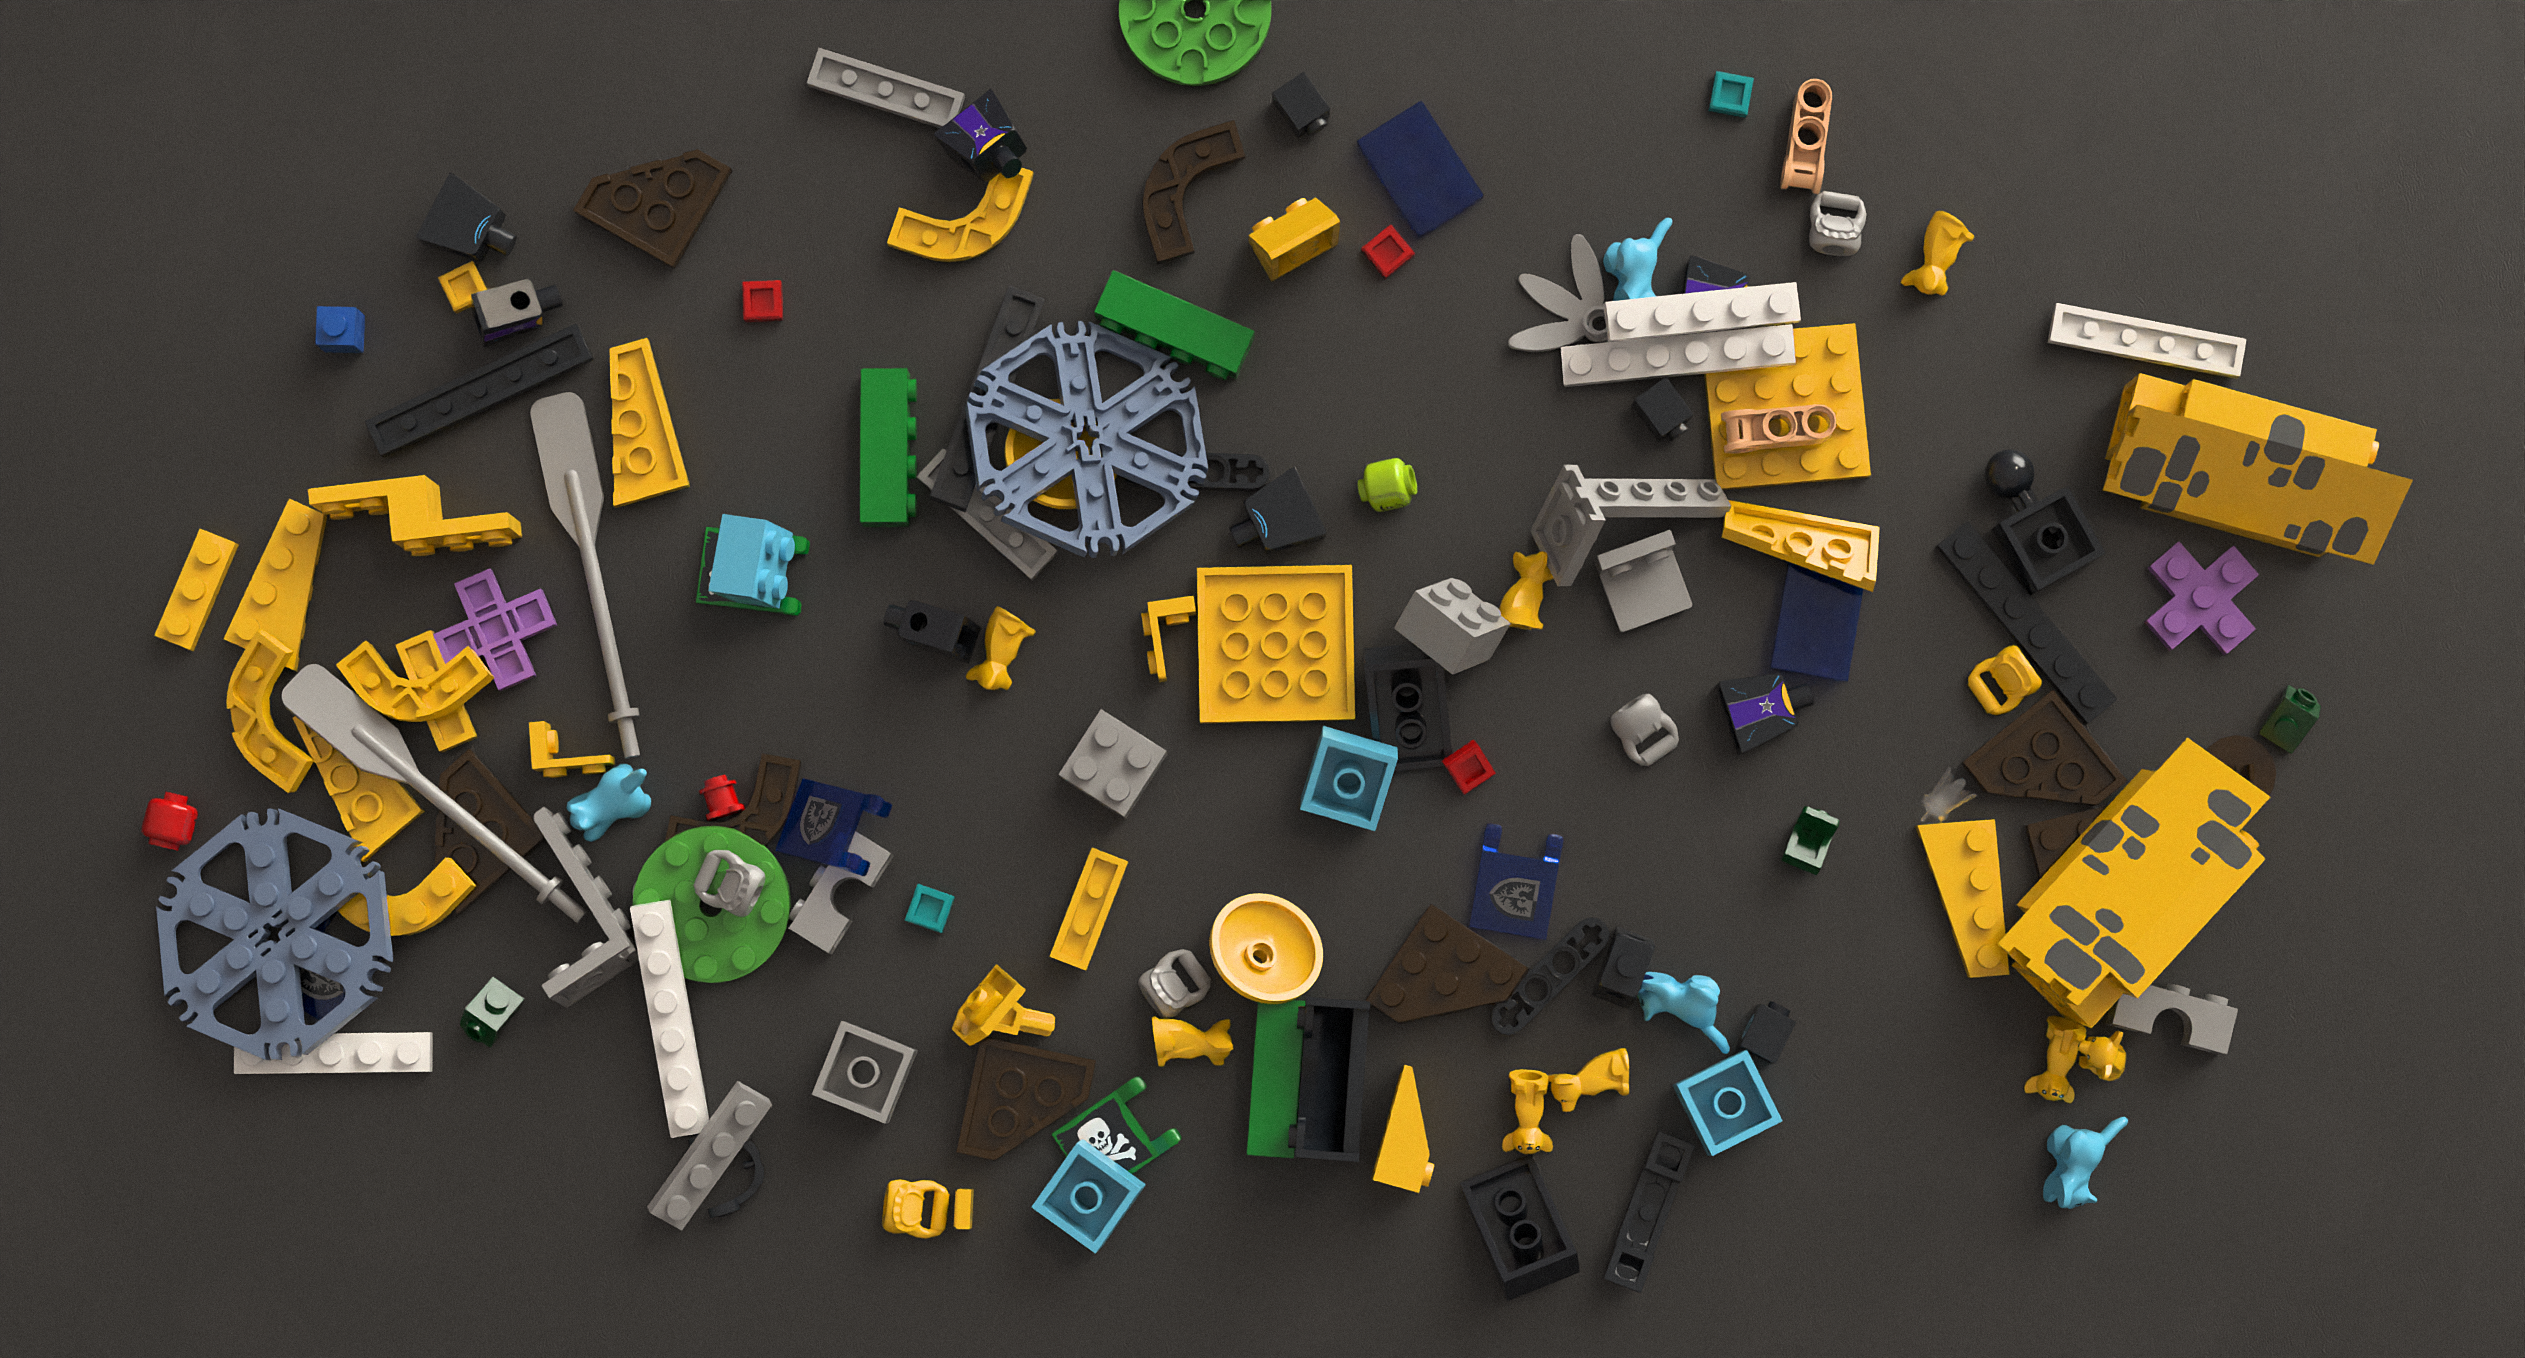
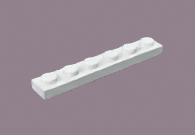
M1792 324L1561 347L1563 383L1565 387L1796 365Z
M664 900L634 905L630 907L670 1137L675 1138L699 1134L709 1121L671 901Z

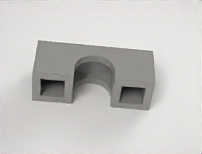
M853 829L850 830L848 835L842 832L838 836L830 850L834 854L827 868L822 865L818 868L809 883L814 888L806 901L800 898L789 914V919L793 921L789 929L829 954H833L853 922L843 916L835 906L834 895L838 886L847 880L856 879L874 888L894 857L892 853Z
M2167 983L2166 989L2150 984L2138 998L2123 994L2109 1009L2105 1024L2139 1034H2151L2156 1016L2161 1011L2169 1009L2176 1012L2183 1021L2184 1033L2181 1045L2217 1055H2227L2238 1009L2227 1006L2229 999L2205 994L2204 999L2189 996L2191 989Z

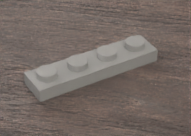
M818 48L807 80V85L810 88L937 128L943 127L960 113L965 99V94L822 48Z
M943 448L917 476L931 491L947 452ZM975 486L966 512L950 508L1033 581L1058 551L1047 541L1001 522L1002 516L1010 513L1012 510L1008 508L1003 515L995 516L993 513L995 507L1002 503V501L997 496H991L983 501L981 496L986 486L982 487L978 492Z
M737 1081L647 1206L649 1212L674 1227L683 1230L772 1106L769 1098Z

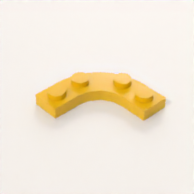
M1021 168L1020 172L1012 178H1005L999 173L989 181L985 195L978 207L966 217L956 220L934 219L899 207L887 245L926 259L942 262L963 261L984 254L999 244L1014 227L1021 213L1034 173L1025 168Z
M259 630L255 632L239 659L229 682L226 705L227 709L231 711L235 731L232 733V736L243 756L253 767L287 793L297 791L314 759L287 740L277 730L270 715V695L275 682L293 654V651L265 630Z
M367 640L336 664L356 693L369 706L385 716L407 722L429 721L447 715L467 702L494 679L491 672L469 646L435 673L426 678L408 680L395 675L374 646Z
M445 857L417 887L407 894L387 895L391 936L417 934L435 926L465 899L476 887L475 883L452 858ZM358 893L343 905L338 912L355 926L370 932L367 900L363 894Z

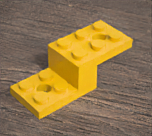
M425 475L308 489L309 504L321 511L322 514H330V519L333 520L354 517V511L368 510L369 515L389 514L392 542L403 548L404 551H411L412 556L435 554V548L450 547L452 552L468 551L474 549L473 543L488 542L489 547H503L512 545V539L522 538L521 522L508 512L443 520L440 487Z

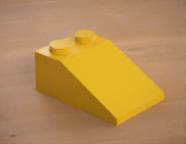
M1305 198L1297 200L1285 209L1287 214L1275 221L1272 217H1268L1252 227L1253 233L1249 235V244L1271 282L1338 245L1340 220L1334 212L1317 198L1308 202Z
M1402 1065L1371 1179L1419 1193L1421 1185L1429 1186L1434 1164L1428 1162L1430 1154L1413 1068L1408 1065Z

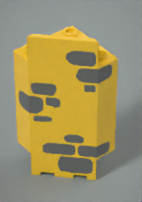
M2139 373L2124 386L2105 457V459L2111 461L2103 491L2142 501L2140 508L2290 550L2316 557L2332 553L2374 565L2413 480L2367 467L2368 464L2372 465L2377 456L2379 442L2374 441L2377 429L2195 379L2186 385Z
M2187 737L2157 771L2141 769L2018 902L2017 906L2025 914L1997 944L2015 960L2012 966L2064 1018L2092 1028L2123 994L2138 998L2263 863L2265 858L2256 850L2259 847V843L2250 834L2241 829L2269 800L2270 796Z

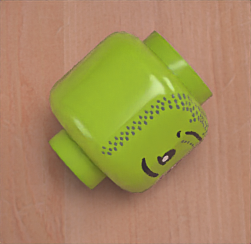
M1399 458L1368 464L1364 469L1363 479L1358 480V491L1362 502L1368 501L1370 506L1377 512L1409 505L1412 495L1417 494V482L1412 466L1410 464L1405 465Z

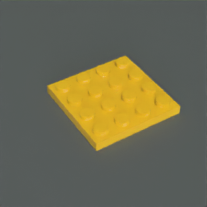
M1855 323L1793 329L1796 365L1704 374L1714 479H1716V483L1722 490L1868 478L1871 476ZM1821 404L1831 408L1837 419L1836 428L1831 437L1821 444L1759 449L1752 452L1735 454L1724 452V446L1727 445L1726 423L1721 420V413ZM1815 415L1808 418L1807 424L1812 432L1820 434L1828 430L1827 421L1823 417ZM1774 419L1768 424L1769 431L1776 437H1783L1789 433L1788 424L1782 419ZM1738 424L1740 439H1742L1740 424Z
M1352 565L1197 568L1200 724L1355 721Z

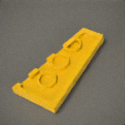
M644 338L610 348L611 425L613 435L612 466L614 474L613 506L618 508L690 487L649 340Z
M288 500L225 634L224 640L246 649L255 632L265 630L293 651L285 667L297 672L300 659L298 658L301 639L304 638L307 608L312 597L314 587L312 583L315 567L319 561L327 515L294 500Z
M1728 500L1732 507L1723 518L1722 538L1873 592L1877 573L1879 527Z
M296 716L293 717L298 731L324 779L326 789L339 810L341 820L347 832L350 833L353 839L363 842L356 847L362 845L370 850L362 857L361 861L366 862L425 812L400 782L361 771Z
M1995 819L1915 826L1919 839H1921L1925 849L1929 868L1934 875L1940 892L1939 896L1943 908L1948 915L1952 927L1951 931L1967 977L2009 975L2007 952L1997 944L2006 933Z

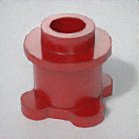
M726 775L705 780V788L698 791L699 795H704L709 811L705 816L709 822L745 810L744 804H739L733 786L737 784L736 780L728 781Z

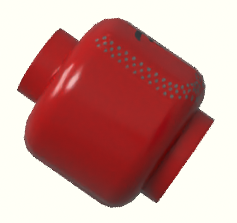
M165 791L163 799L153 798L148 802L142 825L143 835L149 838L148 844L179 851L180 845H187L191 842L198 811L193 806L187 805V796Z

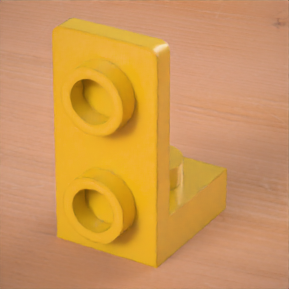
M1194 596L1147 602L1149 612L1141 613L1144 636L1152 635L1154 650L1147 651L1150 674L1158 673L1159 682H1165L1167 678L1158 621L1166 620L1167 626L1188 623L1189 616L1196 615Z
M545 721L529 722L532 769L543 772L544 778L567 776V769L582 768V774L585 775L606 773L605 766L615 765V757L611 755L553 759V753H558L559 751L557 731L551 730V724Z

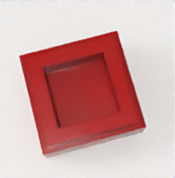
M1391 224L1361 248L1363 254L1385 280L1415 256V252Z
M781 280L742 282L743 320L745 322L783 321Z
M1474 740L1442 760L1443 765L1463 795L1496 774L1481 748Z

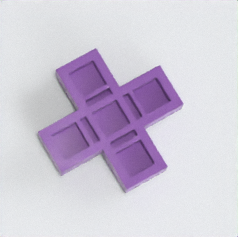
M2178 541L2147 567L2172 598L2146 619L2144 623L2169 651L2173 650L2199 627L2220 652L2226 655L2256 629L2231 601L2237 593L2259 575L2235 546L2230 547L2204 570Z
M491 569L454 583L468 620L433 634L445 664L469 646L480 659L485 657L499 691L506 690L536 677L522 641L558 626L543 590L538 589L506 603Z

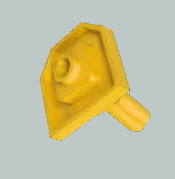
M996 964L960 1007L952 1030L969 1046L988 1037L993 1030L1018 1035V1031L1047 1037L1054 1031L1055 1016L1022 1007L1017 1001L1026 989Z

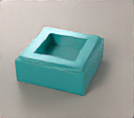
M1716 71L1708 111L1746 118L1754 78Z
M917 884L905 921L943 933L955 896Z

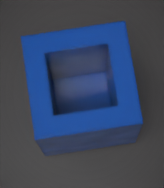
M317 306L315 345L325 353H364L365 315L356 307Z

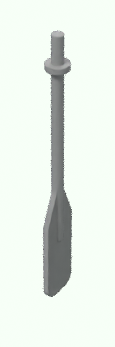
M565 392L537 400L531 407L530 415L550 508L580 549L615 712L608 714L609 723L618 724L625 759L640 756L633 719L640 717L638 708H630L595 549L604 493L584 402L578 395Z
M317 664L307 665L285 686L282 691V702L285 708L361 771L411 785L540 893L536 900L542 905L550 900L577 924L587 915L588 911L560 889L563 880L558 876L549 880L418 771L399 729L324 667Z

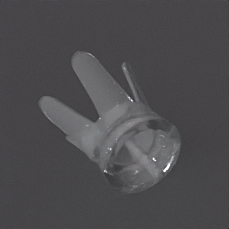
M1948 767L1930 794H1925L1923 799L1919 801L1927 811L1921 818V821L1926 820L1931 815L1937 822L1942 823L1943 820L1948 819V814L1978 795L1971 794L1968 790L1961 791L1966 781L1961 778L1953 783L1954 775L1950 773L1951 768Z

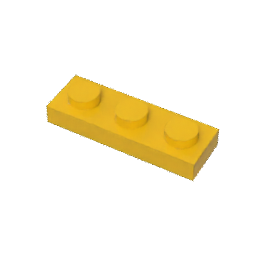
M199 529L154 636L194 651L239 544Z
M432 630L395 645L409 680L426 678L445 665L433 636L435 633ZM464 704L447 715L427 721L437 748L441 753L478 738Z
M1091 848L1049 957L1087 971L1128 861Z

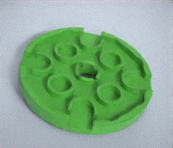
M1119 0L1120 26L1123 37L1132 54L1154 75L1180 85H1210L1239 73L1259 53L1268 35L1271 22V0H1198L1204 3L1206 12L1203 17L1195 19L1187 17L1184 12L1185 5L1192 0Z
M720 826L692 828L666 840L652 853L643 865L633 893V906L664 900L671 901L684 978L706 983L725 982L740 978L751 973L766 962L776 950L785 934L791 908L789 885L782 867L774 855L763 844H759L741 831ZM715 849L729 850L738 855L745 863L757 866L765 873L763 889L749 915L738 917L724 908L717 915H710L701 908V898L695 893L693 884L707 853ZM724 859L719 864L707 891L708 894L716 895L718 893L717 889L722 884L726 870L729 869V864Z

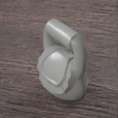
M1823 191L1815 197L1810 206L1812 227L1809 233V243L1815 251L1832 256H1851L1858 252L1861 246V231L1865 226L1867 216L1864 202L1859 196ZM1820 206L1857 211L1854 219H1851L1849 216L1847 218L1832 216L1829 213L1824 215L1821 213Z
M1651 694L1638 696L1611 716V727L1616 735L1621 738L1626 754L1640 766L1649 767L1677 747L1679 741L1677 726L1661 710L1658 701ZM1662 727L1669 732L1668 735L1641 754H1638L1636 745L1643 743V740L1653 733L1659 732V729Z
M715 849L707 853L693 886L695 893L704 903L716 908H724L735 916L745 917L753 910L765 883V873L757 866L745 863L738 855L729 850ZM724 859L728 862L729 869L726 870L722 884L717 889L718 893L716 895L708 894L707 891L719 864Z
M1180 949L1169 952L1160 959L1155 968L1142 974L1138 980V986L1155 1012L1163 1019H1170L1177 1016L1184 1008L1195 1005L1203 1000L1211 988V978L1191 951ZM1176 959L1179 960L1199 988L1198 991L1190 993L1188 987H1185L1181 979L1176 975V971L1171 967Z

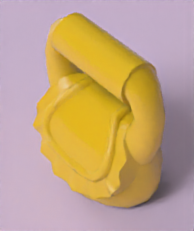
M2012 645L2004 648L1997 656L1985 659L1977 664L1968 676L1967 685L1987 714L1996 716L2008 713L2016 708L2024 697L2035 693L2040 688L2042 680L2018 646ZM1988 671L1992 674V678L1996 680L2003 690V694H2006L2008 698L2003 705L1999 704L1980 677V674Z
M901 1179L892 1180L887 1184L885 1191L882 1226L890 1233H907L917 1238L927 1239L938 1236L946 1230L950 1194L944 1186L930 1180L916 1182ZM927 1191H934L930 1229L922 1227L920 1222L922 1221L921 1214L925 1199L923 1196Z

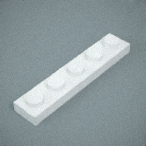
M1796 282L1609 301L1603 304L1608 343L1791 324L1801 321Z
M2056 303L2053 308L2047 343L2237 379L2241 374L2246 339Z
M334 1033L308 1055L302 1054L301 1057H292L290 1046L287 1043L281 1049L282 1060L271 1059V1061L234 1047V1074L432 1072L433 1033Z

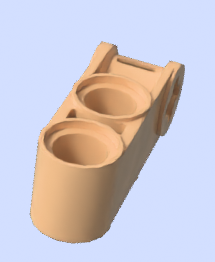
M1810 79L1804 82L1795 95L1787 151L1781 173L1780 189H1787L1789 186L1811 189L1813 194L1820 193L1832 102V91L1829 85L1820 79ZM1808 92L1816 93L1822 100V106L1817 108L1808 106L1803 99V95ZM1806 129L1812 131L1817 138V143L1813 145L1803 144L1798 137V132Z
M1821 404L1721 413V420L1726 423L1727 445L1724 446V452L1735 454L1752 452L1759 449L1821 444L1831 437L1836 428L1837 419L1831 408ZM1815 415L1823 417L1827 421L1828 430L1820 434L1812 432L1807 424L1808 418ZM1774 419H1782L1788 424L1789 433L1783 437L1772 435L1768 428L1769 422ZM1738 424H1740L1742 439H1740Z

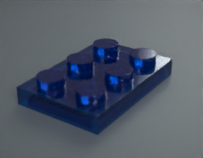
M1422 100L1357 140L1358 147L1418 239L1484 197Z
M1788 562L1770 669L1847 682L1864 589Z

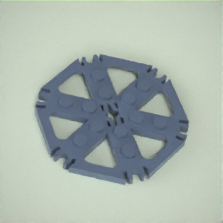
M1078 321L1075 327L1076 335L1070 336L1065 333L1063 322H1059L1055 331V337L1052 333L1051 324L982 369L976 379L975 386L983 389L986 395L979 396L970 392L965 412L977 492L982 487L988 485L982 493V500L985 501L991 496H998L1002 500V503L995 507L993 512L995 516L1003 515L1008 508L1012 510L1010 513L1002 516L1001 522L1085 558L1087 554L1085 542L1089 543L1088 553L1091 558H1096L1098 554L1097 544L1101 542L1109 546L1111 556H1116L1120 546L1119 541L1122 545L1123 555L1190 509L1198 497L1199 491L1192 489L1188 482L1195 481L1203 484L1208 471L1195 386L1190 391L1183 393L1191 382L1190 378L1188 377L1181 382H1175L1171 379L1170 375L1177 371L1179 365L1177 362L1169 364L1170 356L1090 321L1086 328L1083 321ZM1086 328L1088 330L1089 336H1085ZM1107 351L1141 367L1144 374L1141 378L1102 403L1095 353ZM1039 355L1050 357L1055 364L1061 404L1009 382L1008 376ZM1168 364L1164 370L1161 368L1162 366ZM1167 410L1175 411L1181 417L1186 454L1180 457L1130 434ZM1084 422L1088 435L1096 437L1092 442L1090 451H1088V446H1086L1084 440L1077 439L1081 437ZM990 423H1000L1044 443L1002 471H998L991 466L989 461L985 428ZM1075 451H1078V458H1079V459H1076V452H1075ZM1113 473L1160 493L1164 499V506L1136 526H1124L1120 519ZM1069 475H1072L1079 520L1078 528L1068 532L1032 517L1028 512V504Z
M279 808L278 811L267 809L268 819L262 826L259 823L258 813L248 812L247 816L241 814L172 870L183 875L185 879L168 877L166 881L176 886L177 894L173 898L160 896L158 899L162 904L172 907V911H166L156 906L164 996L170 997L168 1000L170 1006L177 1007L183 1001H186L188 1004L187 1011L179 1019L183 1022L193 1021L187 1027L270 1061L271 1059L282 1060L281 1049L287 1043L290 1046L292 1057H301L302 1054L308 1055L378 999L367 994L364 991L365 989L382 992L383 987L375 984L372 976L377 970L390 973L391 968L385 963L378 962V957H383L393 962L385 874L379 870L381 866L378 862L372 861L366 867L361 865L362 857L370 850L362 845L356 847L363 843L361 841ZM298 833L327 845L331 850L332 857L325 867L292 892L287 837L290 834ZM233 843H240L245 850L250 902L207 885L201 880L202 868ZM358 893L365 896L367 900L370 938L364 946H354L315 929ZM189 920L234 939L193 973L184 974L180 970L176 929L181 922ZM270 926L282 927V930L278 933L281 939L278 943L272 940L267 941V938L271 935L269 931ZM299 966L342 984L345 989L344 1000L313 1025H306L304 1020ZM257 976L261 1016L260 1029L255 1034L248 1035L219 1023L215 1019L213 1011Z

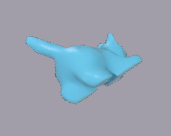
M1671 218L1662 220L1656 226L1650 239L1641 238L1633 240L1627 238L1622 243L1615 242L1608 247L1603 259L1606 272L1612 273L1619 281L1613 301L1657 297L1651 288L1652 274L1657 263V249L1672 225Z
M620 763L604 773L596 788L573 797L567 802L566 809L568 812H571L570 825L577 830H585L583 835L585 840L593 842L600 839L616 820L620 818L634 819L644 816L651 807L650 796L644 794L640 788V785L645 780L646 770L637 769L633 771L630 765Z
M1646 972L1641 989L1637 995L1640 1000V1006L1644 1011L1645 1021H1649L1657 1013L1669 1012L1689 1025L1700 1028L1717 1045L1722 1053L1728 1054L1730 1052L1726 1038L1714 1027L1720 989L1713 979L1707 976L1694 975L1686 982L1679 983L1669 975L1658 972Z
M2120 1117L2113 1120L2100 1133L2087 1129H2073L2067 1125H2061L2053 1130L2047 1140V1150L2057 1160V1166L2045 1181L2043 1188L2044 1201L2053 1202L2057 1199L2059 1207L2073 1209L2086 1203H2096L2097 1198L2090 1193L2088 1188L2091 1173L2100 1163L2105 1146L2127 1125L2128 1119Z

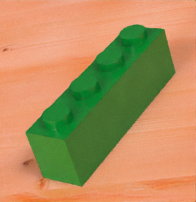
M1114 270L1094 311L1095 318L1100 320L1099 326L1119 335L1122 330L1136 336L1135 342L1155 350L1157 345L1171 351L1169 355L1171 358L1183 364L1191 365L1192 361L1206 366V373L1221 380H1226L1228 376L1237 379L1255 338L1254 330Z
M861 368L860 523L863 527H910V517H916L917 514L916 494H910V479H916L917 458L916 455H910V440H917V418L910 417V402H917V379H910V373L907 368Z
M1293 1000L1282 1004L1258 1002L1247 1155L1294 1158L1295 1148H1288L1289 1126L1290 1124L1296 1125L1297 1111H1299L1300 1072H1302V1040L1304 1030L1297 1029L1298 1006H1305V1001Z

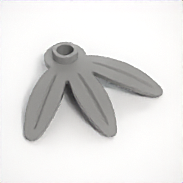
M1574 235L1571 242L1573 274L1582 299L1579 300L1572 293L1549 280L1531 274H1521L1518 282L1525 292L1544 309L1568 321L1543 324L1521 331L1509 338L1508 345L1511 349L1526 352L1551 351L1573 344L1583 337L1594 343L1608 342L1606 328L1601 331L1594 329L1596 322L1605 320L1603 306L1605 299L1604 285L1597 258L1583 235Z

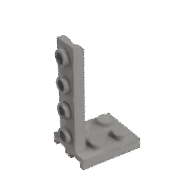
M1563 465L1530 532L1540 552H1547V566L1557 586H1571L1579 570L1582 568L1593 543L1597 540L1598 534L1606 521L1604 517L1720 518L1724 517L1732 506L1722 488L1716 483V479H1584L1578 465Z
M543 807L534 814L535 823L609 938V941L604 944L597 942L586 948L581 953L583 958L571 966L563 964L554 969L548 975L550 980L541 985L550 999L568 1008L638 962L639 957L636 942L633 941L628 933V930L632 928L630 921L620 908L615 911L607 900L608 897L612 896V893L600 876L595 879L587 868L592 863L589 856L580 844L573 846L567 836L571 832L568 823L560 812L553 814Z

